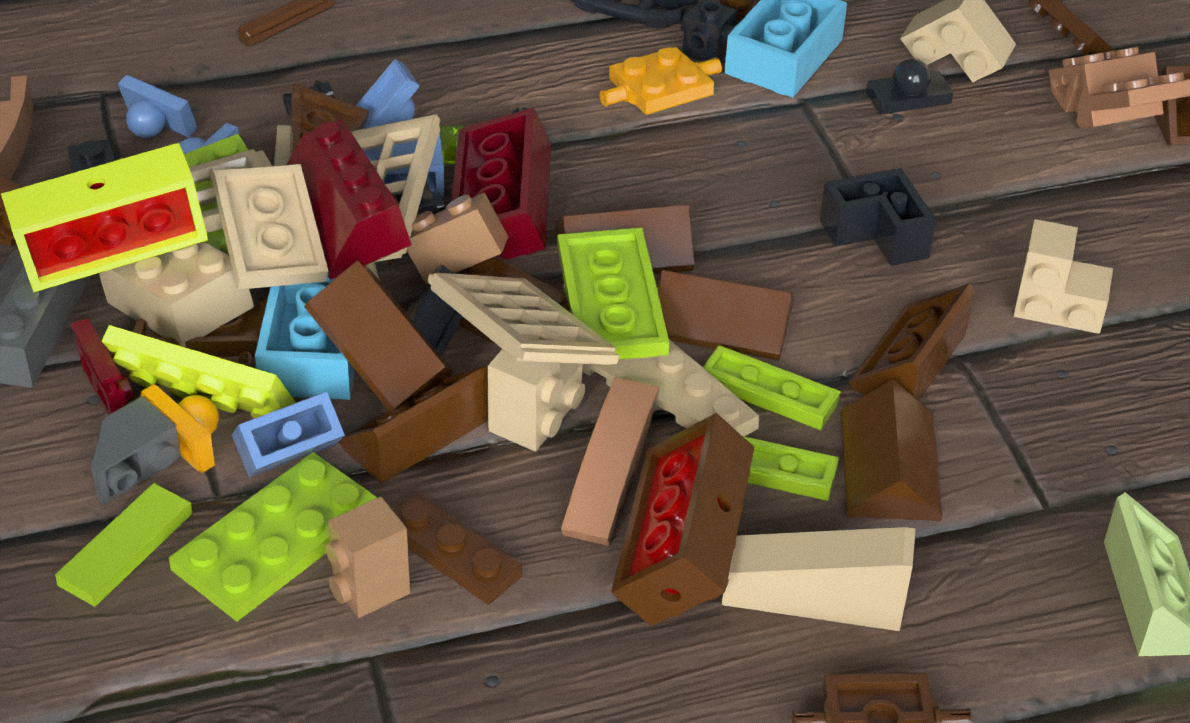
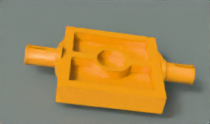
M677 47L662 48L656 53L642 57H631L624 62L609 66V79L617 87L600 91V101L604 107L622 101L636 105L645 115L714 95V81L708 76L721 73L722 65L717 57L700 63L693 62Z

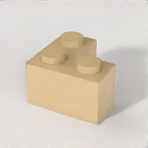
M944 0L915 15L900 38L913 57L927 65L946 55L952 54L972 83L1002 69L1016 46L1014 40L985 0Z
M1034 219L1014 317L1100 334L1109 300L1113 268L1072 261L1078 227Z
M502 349L488 365L489 432L536 452L547 437L552 438L556 435L561 426L562 419L571 408L576 409L580 405L585 394V384L582 383V364L516 361Z

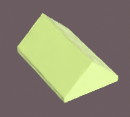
M1125 492L1116 499L1104 545L1138 656L1190 655V570L1179 537Z

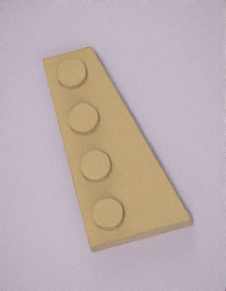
M670 339L669 355L622 359L618 360L617 364L611 365L582 364L583 373L589 376L594 372L606 378V385L611 387L615 377L658 386L659 394L654 411L664 410L676 415V423L685 428L700 422L714 413L719 414L742 436L752 433L759 427V415Z

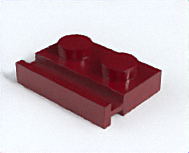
M88 317L71 323V328L77 337L74 339L82 369L105 411L110 415L126 406L128 401L134 399L131 386L126 376L120 374L116 363L113 361V354L103 345Z

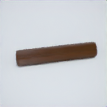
M294 0L241 25L238 28L239 40L247 47H251L332 8L335 1Z

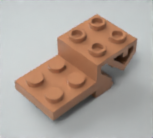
M1139 47L1062 60V68L1049 70L1052 94L1065 113L1072 111L1078 113L1076 122L1079 128L1096 127L1164 114L1162 101L1190 96V79L1184 80L1183 72L1158 75L1155 52L1140 54Z

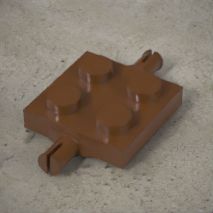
M927 673L824 675L822 686L824 697L823 711H792L791 723H972L970 708L940 710L930 693Z

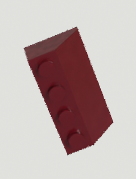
M534 108L459 129L451 201L463 195H469L473 198L482 193L486 194L508 235L502 253L497 255L503 259L530 255L536 251L546 249L551 142Z
M343 118L334 122L323 123L316 129L303 134L287 165L301 164L328 268L327 276L330 281L341 275L357 260L364 265H368L411 246L412 244L398 203Z

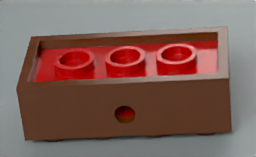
M717 413L647 449L611 593L651 626L671 617H677L686 610L707 600L716 599L722 593H725L729 582L728 576L733 551L736 546V537L743 511L747 482L750 476L754 446Z

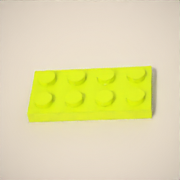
M111 325L108 326L102 339V343L114 355L113 361L130 373L128 376L130 380L144 387L160 384L169 387L170 392L181 398L193 395L204 396L212 400L215 406L223 411L235 413L236 409L239 408L251 412L253 418H258L296 403L278 376L272 373Z

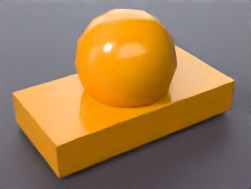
M155 384L141 391V396L176 425L181 457L201 473L215 466L211 434L217 429L219 411L213 401L204 396L193 395L184 397L177 404Z

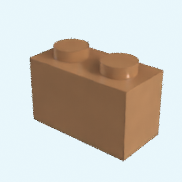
M485 193L473 198L469 195H463L451 201L447 205V209L433 215L432 211H426L416 216L412 224L413 229L410 236L412 245L407 247V252L426 285L429 273L433 274L438 266L444 265L456 273L502 253L508 235Z
M382 497L328 520L330 543L326 544L325 547L333 570V576L329 577V585L334 597L340 604L347 603L359 619L410 594L407 528Z

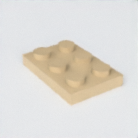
M301 164L214 170L212 184L237 290L326 282L328 268Z

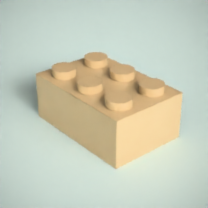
M206 242L197 243L99 273L107 303L135 320L143 319L147 321L149 329L164 338L172 337L184 348L186 347V341L195 337H204L219 328V326L228 323L254 307L250 289L237 290L230 256Z

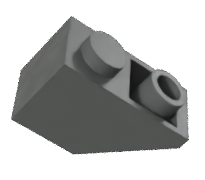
M143 396L103 418L91 465L97 500L102 505L128 492L135 485L160 470L166 469L173 462L181 458L176 425Z

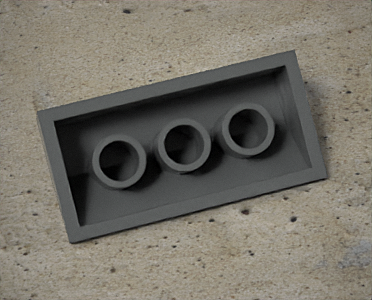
M16 248L11 252L0 271L1 384L34 387L91 275L33 292L19 249Z

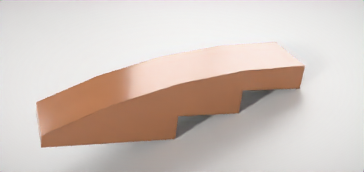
M27 75L11 77L10 101H0V175L10 180L23 157L31 132L34 107Z
M614 378L600 411L561 527L564 536L609 546L619 509H623L632 475L637 472L659 394L658 386Z

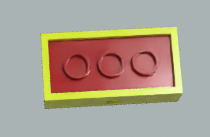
M179 143L1 194L33 292L208 240L194 180Z

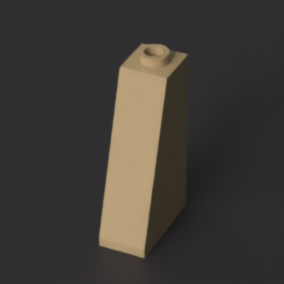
M898 527L739 535L736 537V546L733 551L728 576L729 582L725 593H723L722 605L900 631L913 567L916 529Z

